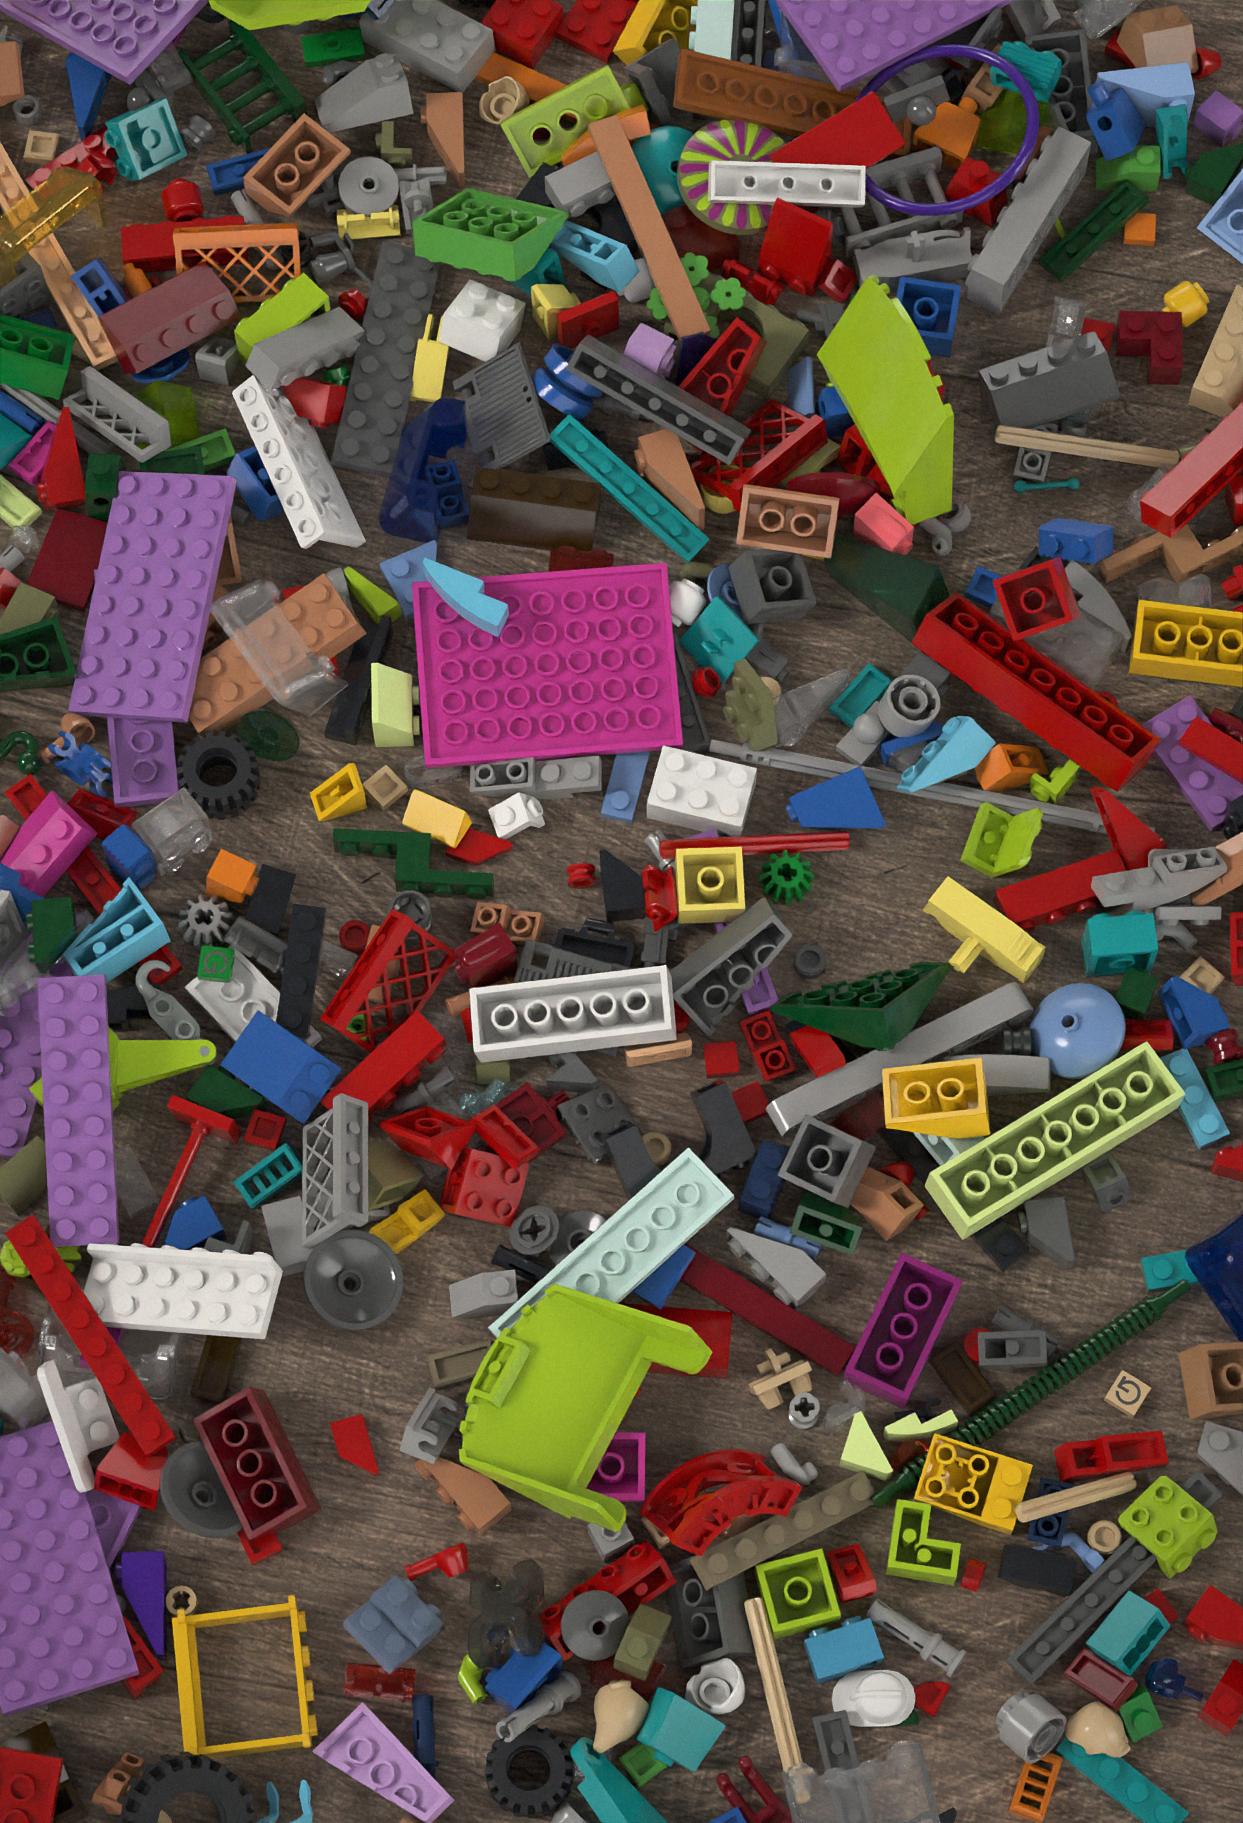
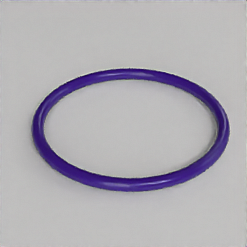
M946 44L923 48L878 72L867 83L855 100L856 102L873 91L876 93L886 81L902 70L934 58L967 57L986 62L998 68L1018 87L1027 113V127L1022 146L1014 161L999 178L970 196L959 200L934 204L916 203L895 197L876 185L865 171V191L878 202L899 212L920 216H940L973 208L1005 189L1018 176L1029 160L1035 147L1039 129V109L1034 91L1023 73L1006 58L987 49L971 45Z

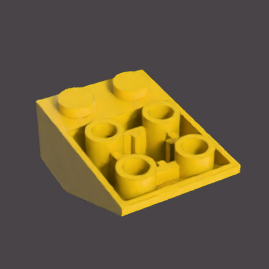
M934 1433L914 1500L931 1504L934 1508L977 1525L1011 1535L1017 1519L1015 1507L1022 1502L1033 1465Z

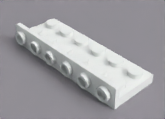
M252 375L233 390L232 394L301 548L308 549L318 540L358 548L366 542L336 474L330 465L331 463L314 426L309 425L310 419L297 416L281 386L270 391L255 375Z
M116 1243L88 1244L87 1252L93 1257L84 1293L106 1327L265 1339L283 1270L271 1255L264 1252H254L253 1255H247L233 1250H223L222 1253L210 1252L203 1248H192L191 1251L179 1250L168 1245H164L161 1248H149L139 1243H133L131 1246H120Z

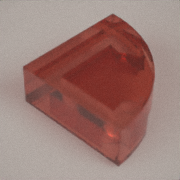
M925 1439L904 1441L888 1459L893 1473L898 1472L902 1466L907 1467L906 1464L909 1461L914 1462L915 1457H922L921 1453L925 1450L928 1452V1448H930L928 1442Z

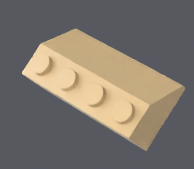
M1236 285L1192 387L1188 405L1223 418L1226 415H1230L1243 399V287Z

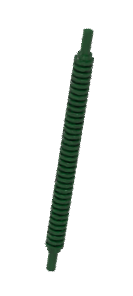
M1182 1279L1159 1296L1144 1297L1142 1302L1138 1301L1135 1304V1307L1131 1306L1128 1308V1312L1124 1311L1121 1313V1317L1117 1316L1114 1318V1322H1108L1106 1324L1107 1327H1101L1092 1336H1088L1085 1341L1078 1343V1346L1071 1348V1351L1065 1352L1064 1356L1058 1357L1057 1361L1051 1362L1050 1366H1045L1043 1371L1040 1370L1035 1373L1036 1377L1033 1375L1028 1378L1029 1382L1025 1380L1021 1383V1386L1015 1387L1014 1391L1008 1392L1007 1396L1001 1397L1000 1401H995L993 1406L990 1405L985 1408L986 1412L983 1410L978 1413L979 1417L975 1415L971 1418V1421L965 1422L964 1426L958 1427V1433L955 1430L950 1433L951 1439L976 1447L977 1445L980 1446L984 1443V1439L987 1441L991 1438V1434H997L998 1429L1003 1430L1006 1427L1005 1424L1010 1425L1013 1423V1420L1020 1418L1019 1414L1024 1415L1027 1413V1409L1031 1410L1034 1408V1404L1036 1406L1040 1404L1041 1399H1047L1049 1397L1048 1394L1053 1395L1056 1390L1063 1388V1385L1070 1383V1380L1077 1378V1375L1083 1374L1084 1370L1090 1369L1091 1365L1097 1364L1098 1360H1103L1105 1355L1108 1356L1113 1353L1112 1350L1115 1351L1120 1348L1119 1345H1124L1127 1343V1340L1133 1339L1134 1335L1140 1334L1141 1330L1147 1329L1148 1325L1154 1324L1155 1320H1160L1162 1318L1161 1314L1166 1311V1306L1191 1290L1189 1284ZM926 1450L921 1453L922 1458L917 1456L914 1458V1462L909 1461L906 1464L907 1467L902 1466L899 1468L900 1473L895 1475L896 1480L870 1497L876 1509L902 1491L917 1490L928 1454Z

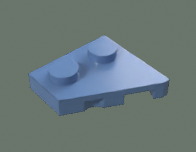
M435 540L379 563L380 570L395 600L400 603L401 612L406 621L414 618L412 582L428 581L423 573L422 562L424 558L436 562L437 543Z

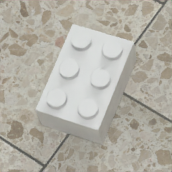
M663 746L647 800V818L702 832L715 829L717 835L723 837L742 836L756 785L757 768Z

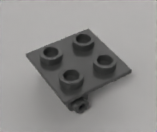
M609 1083L557 1106L562 1114L560 1119L563 1122L565 1121L572 1132V1137L578 1138L576 1141L578 1146L583 1145V1150L588 1156L587 1160L589 1162L593 1161L595 1165L602 1163L606 1159L605 1155L608 1154L600 1137L601 1134L628 1121L636 1125ZM638 1128V1131H639L641 1137H643L644 1135L642 1134V1132H641L640 1129Z

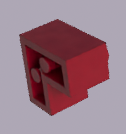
M1119 311L1115 328L1116 356L1147 357V384L1179 385L1183 370L1182 312Z

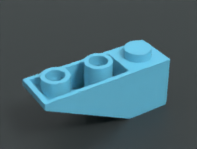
M953 717L943 726V733L936 741L930 742L923 749V757L917 764L910 766L904 771L901 776L902 781L896 788L899 791L912 793L975 768L996 742L971 717Z

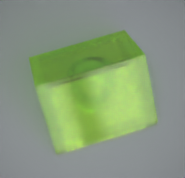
M1003 89L991 107L988 106L986 111L983 112L976 147L1012 155L1018 154L1027 127L1026 107L1020 93L1016 94L1014 91L1011 92L1008 89ZM1037 100L1039 109L1038 131L1044 123L1047 104L1042 100Z
M157 379L133 396L169 422L172 445L169 448L200 438L191 388ZM138 443V447L141 450L152 445L150 443Z

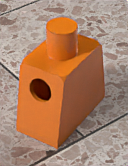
M963 97L958 106L949 102L939 104L933 121L927 125L919 126L915 131L912 150L919 152L939 146L942 154V164L958 171L965 159L971 157L980 132L981 119L974 115L978 104L969 97Z

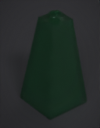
M839 535L834 540L831 558L824 557V563L833 580L910 642L914 639L926 614L950 597L938 565Z

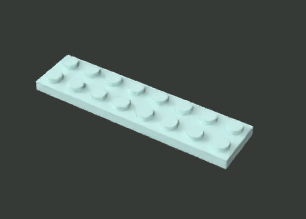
M688 1147L488 1327L489 1330L497 1338L505 1327L511 1329L517 1320L523 1316L520 1311L527 1304L532 1307L547 1294L544 1290L553 1284L619 1303L734 1199V1194Z

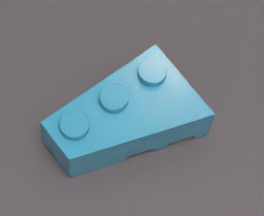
M129 877L122 884L124 888L113 901L109 900L104 905V911L93 924L89 923L63 953L74 976L105 974L107 983L171 941L163 922Z

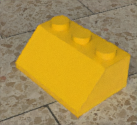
M639 0L613 52L626 65H629L671 38L677 41L680 50L682 48L689 50L690 32H696V25L691 24L692 6H698V0Z

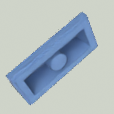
M805 357L788 371V404L790 409L810 419L815 415L813 359Z

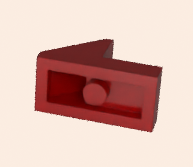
M859 1543L826 1552L841 1603L873 1595L874 1591H877L875 1578Z

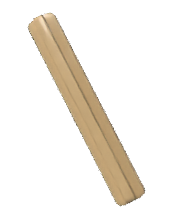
M1125 1472L1021 1502L1015 1507V1513L1018 1520L1024 1523L1131 1492L1136 1488L1137 1484L1133 1474Z

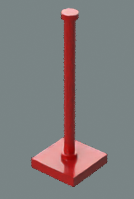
M175 1095L171 1096L167 1108L177 1121L189 1125L192 1133L143 1239L142 1244L149 1248H155L204 1136L211 1134L237 1145L242 1134L233 1119Z

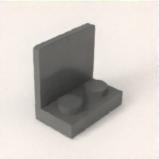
M672 38L623 68L629 82L636 83L649 108L646 112L648 121L662 127L673 121L669 110L673 107L680 48L677 41Z
M16 242L8 248L12 260L9 265L16 276L13 281L0 290V314L21 319L31 309L40 307L46 301V298L49 297V292L41 266L19 242Z

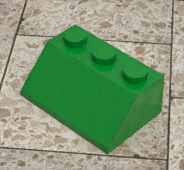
M0 314V383L14 389H22L37 393L42 397H51L59 400L69 369L75 335Z

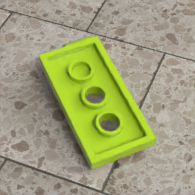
M606 65L501 121L500 125L530 178L536 173L543 162L552 166L562 161L560 155L588 130V124L636 106L644 105L646 112L649 108L636 83L629 82L619 86L610 67ZM565 113H572L577 117V123L571 129H565L559 123L561 116ZM541 127L546 128L550 132L549 140L543 144L535 142L532 137L534 131Z

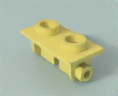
M398 205L389 208L388 212L371 213V217H366L365 214H353L347 209L337 210V223L341 240H344V234L347 232L351 240L401 236Z

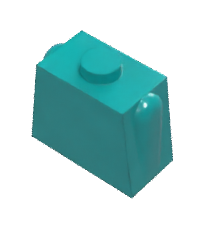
M658 1687L636 1740L656 1751L653 1758L669 1767L675 1763L695 1772L726 1725L677 1694Z

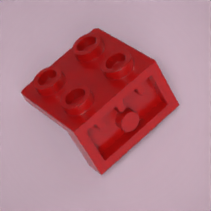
M465 1146L453 1168L448 1169L439 1207L453 1214L511 1227L517 1216L529 1163L526 1162L514 1170L500 1155Z

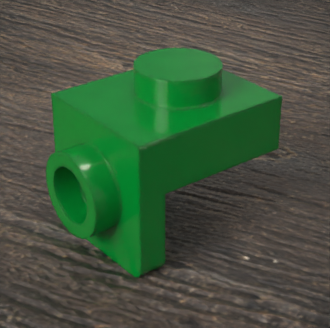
M1138 1682V1687L1117 1711L1124 1724L1126 1735L1132 1742L1163 1727L1149 1692Z

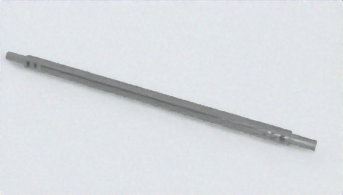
M712 739L709 752L738 757L742 762L832 779L860 766L770 747L754 752L748 748V743L745 742L743 745ZM861 766L869 787L978 809L980 804L988 802L1013 816L1038 808L1043 811L1042 822L1107 834L1100 814L1096 812L945 782H937L912 793L904 792L896 788L902 781V774ZM1149 827L1153 832H1155L1154 827Z

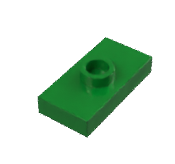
M360 28L301 36L306 68L329 65L340 60L350 62L365 60Z

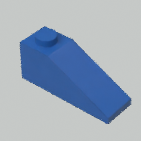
M69 53L65 62V70L68 71L80 139L83 141L90 136L112 75L75 53Z
M101 256L71 275V278L97 316L129 301Z

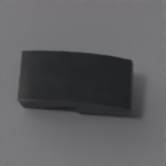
M1007 1544L1003 1548L998 1578L1025 1589L1035 1586L1064 1598L1071 1595L1076 1562L1046 1552Z

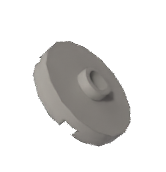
M371 156L357 158L348 163L340 173L338 182L339 198L344 207L351 213L365 214L366 217H371V213L388 212L389 208H392L396 203L399 192L398 176L391 165L382 159ZM371 182L374 188L366 189L363 184Z

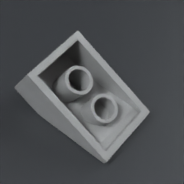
M397 53L380 54L373 59L366 60L314 99L322 128L329 133L414 114L408 81Z

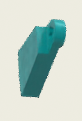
M582 1737L571 1747V1756L586 1777L577 1787L601 1823H668L606 1758L605 1753L595 1752L592 1739Z

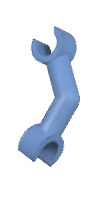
M1064 1533L1061 1547L1070 1546L1081 1558L1087 1569L1094 1573L1105 1560L1076 1533ZM1043 1544L1031 1549L1046 1552L1048 1548H1054V1546Z

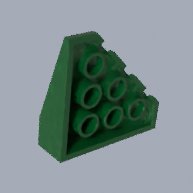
M918 962L909 964L910 969L899 970L891 974L890 969L865 975L866 979L857 980L848 985L846 980L821 985V990L811 991L805 995H802V991L788 993L771 1005L772 1012L861 1047H873L877 1051L892 1050L898 1042L909 1034L950 971V963Z

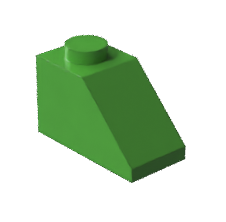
M1136 145L1132 152L1106 161L1104 156L1095 160V190H1115L1126 179L1140 191L1157 190L1160 177V146Z

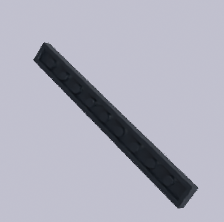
M792 1019L785 1025L784 1030L789 1035V1033L807 1025ZM829 1034L844 1055L846 1064L857 1059L838 1037ZM883 1091L853 1105L898 1157L913 1167L916 1177L925 1185L929 1173L940 1167V1165L913 1132L886 1128ZM1001 1217L970 1235L1003 1273L1029 1251V1247Z

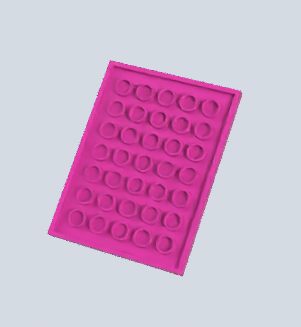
M667 563L475 577L484 581V595L508 604L509 616L499 638L478 628L459 615L441 598L429 581L412 582L426 769L489 764L533 757L535 760L658 751L662 750L663 746L683 749Z

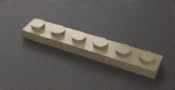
M861 1471L793 1506L787 1517L775 1515L706 1550L702 1557L699 1555L694 1556L690 1559V1562L707 1591L873 1506L874 1503L870 1497L876 1493L864 1471Z

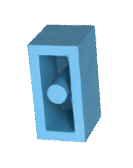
M856 1616L841 1622V1628L829 1631L828 1627H823L808 1633L809 1638L804 1640L803 1646L817 1685L843 1677L851 1672L861 1671L883 1663L884 1656L871 1618L862 1620L861 1616Z

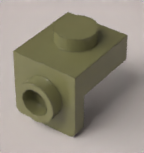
M382 121V133H376V151L381 152V159L391 165L393 169L413 168L412 149L395 148L396 134L394 121Z

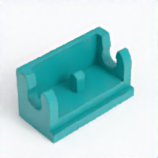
M1186 104L1156 109L1155 146H1160V172L1163 179L1172 178L1171 167H1180L1183 174L1188 169L1186 161L1188 125Z

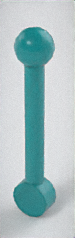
M1075 477L1070 478L1068 481L1029 484L1019 480L1014 484V491L1017 494H1023L1026 490L1069 487L1075 490L1080 486V482Z

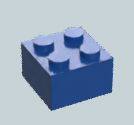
M900 276L897 298L913 321L929 354L950 358L962 286Z

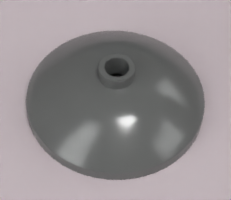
M360 1230L340 1231L319 1243L310 1253L303 1272L304 1292L311 1308L326 1323L347 1331L366 1330L382 1323L397 1307L403 1291V1272L394 1251L379 1237ZM344 1279L352 1281V1290H347L344 1287Z
M203 1441L187 1443L175 1450L164 1463L160 1474L161 1496L171 1516L186 1530L205 1538H226L242 1530L243 1526ZM197 1497H200V1498L202 1499L203 1503L200 1502V1501L197 1499Z

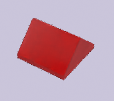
M427 1105L381 1122V1129L402 1151L448 1169L453 1168L476 1127L475 1123Z

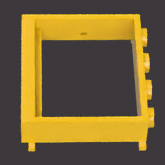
M295 1594L288 1595L289 1603L186 1616L185 1608L177 1609L178 1617L172 1618L184 1752L198 1756L202 1754L215 1759L313 1746L312 1736L318 1735L316 1714L309 1715L308 1701H314V1689L312 1680H306L305 1667L311 1666L309 1646H302L301 1636L302 1632H307L305 1611L299 1612ZM291 1616L302 1734L206 1747L196 1628Z

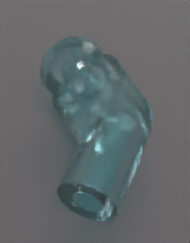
M494 1078L485 1092L464 1093L459 1099V1106L468 1114H479L491 1105L497 1104L507 1086L502 1081Z

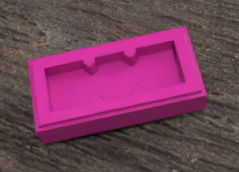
M48 421L8 464L12 472L33 487L41 478L56 426L51 421Z

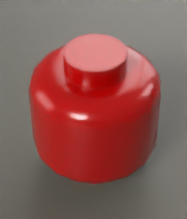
M177 178L172 180L161 193L165 217L169 221H190L194 218H199L204 211L200 188L194 182L187 181L184 178Z

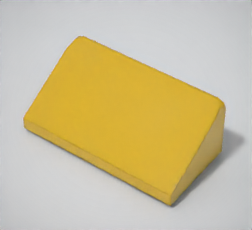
M414 789L402 824L419 833H431V838L456 848L472 824V821L464 810Z

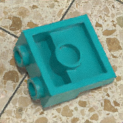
M160 98L144 107L128 111L105 122L108 129L105 131V139L110 147L116 149L119 157L116 160V167L122 176H126L127 180H140L188 156L166 98Z

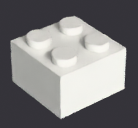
M470 279L443 314L439 342L486 362L505 351L521 330L526 303Z

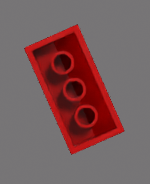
M618 1303L691 1327L713 1351L707 1364L696 1374H688L652 1362L647 1373L727 1379L732 1312L664 1306L660 1310L652 1305Z

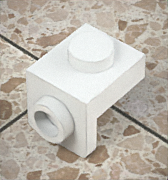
M520 792L488 809L498 838L504 840L529 826L540 828L545 825L542 817L543 808L540 802L535 797Z

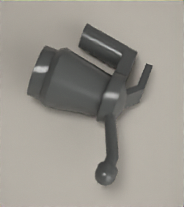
M337 231L308 236L312 248L334 244L337 252L318 255L314 260L308 262L310 273L318 285L329 283L346 270H353L368 283L369 291L371 292L373 281L355 265V259L352 254L354 244L348 232L344 234V240L350 252L345 247Z

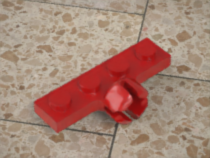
M105 125L25 178L27 187L44 203L75 182H82L93 191L105 190V187L100 183L101 180L111 186L117 175V168L111 158L117 152L115 148L109 146L105 139V131L108 130L107 126Z

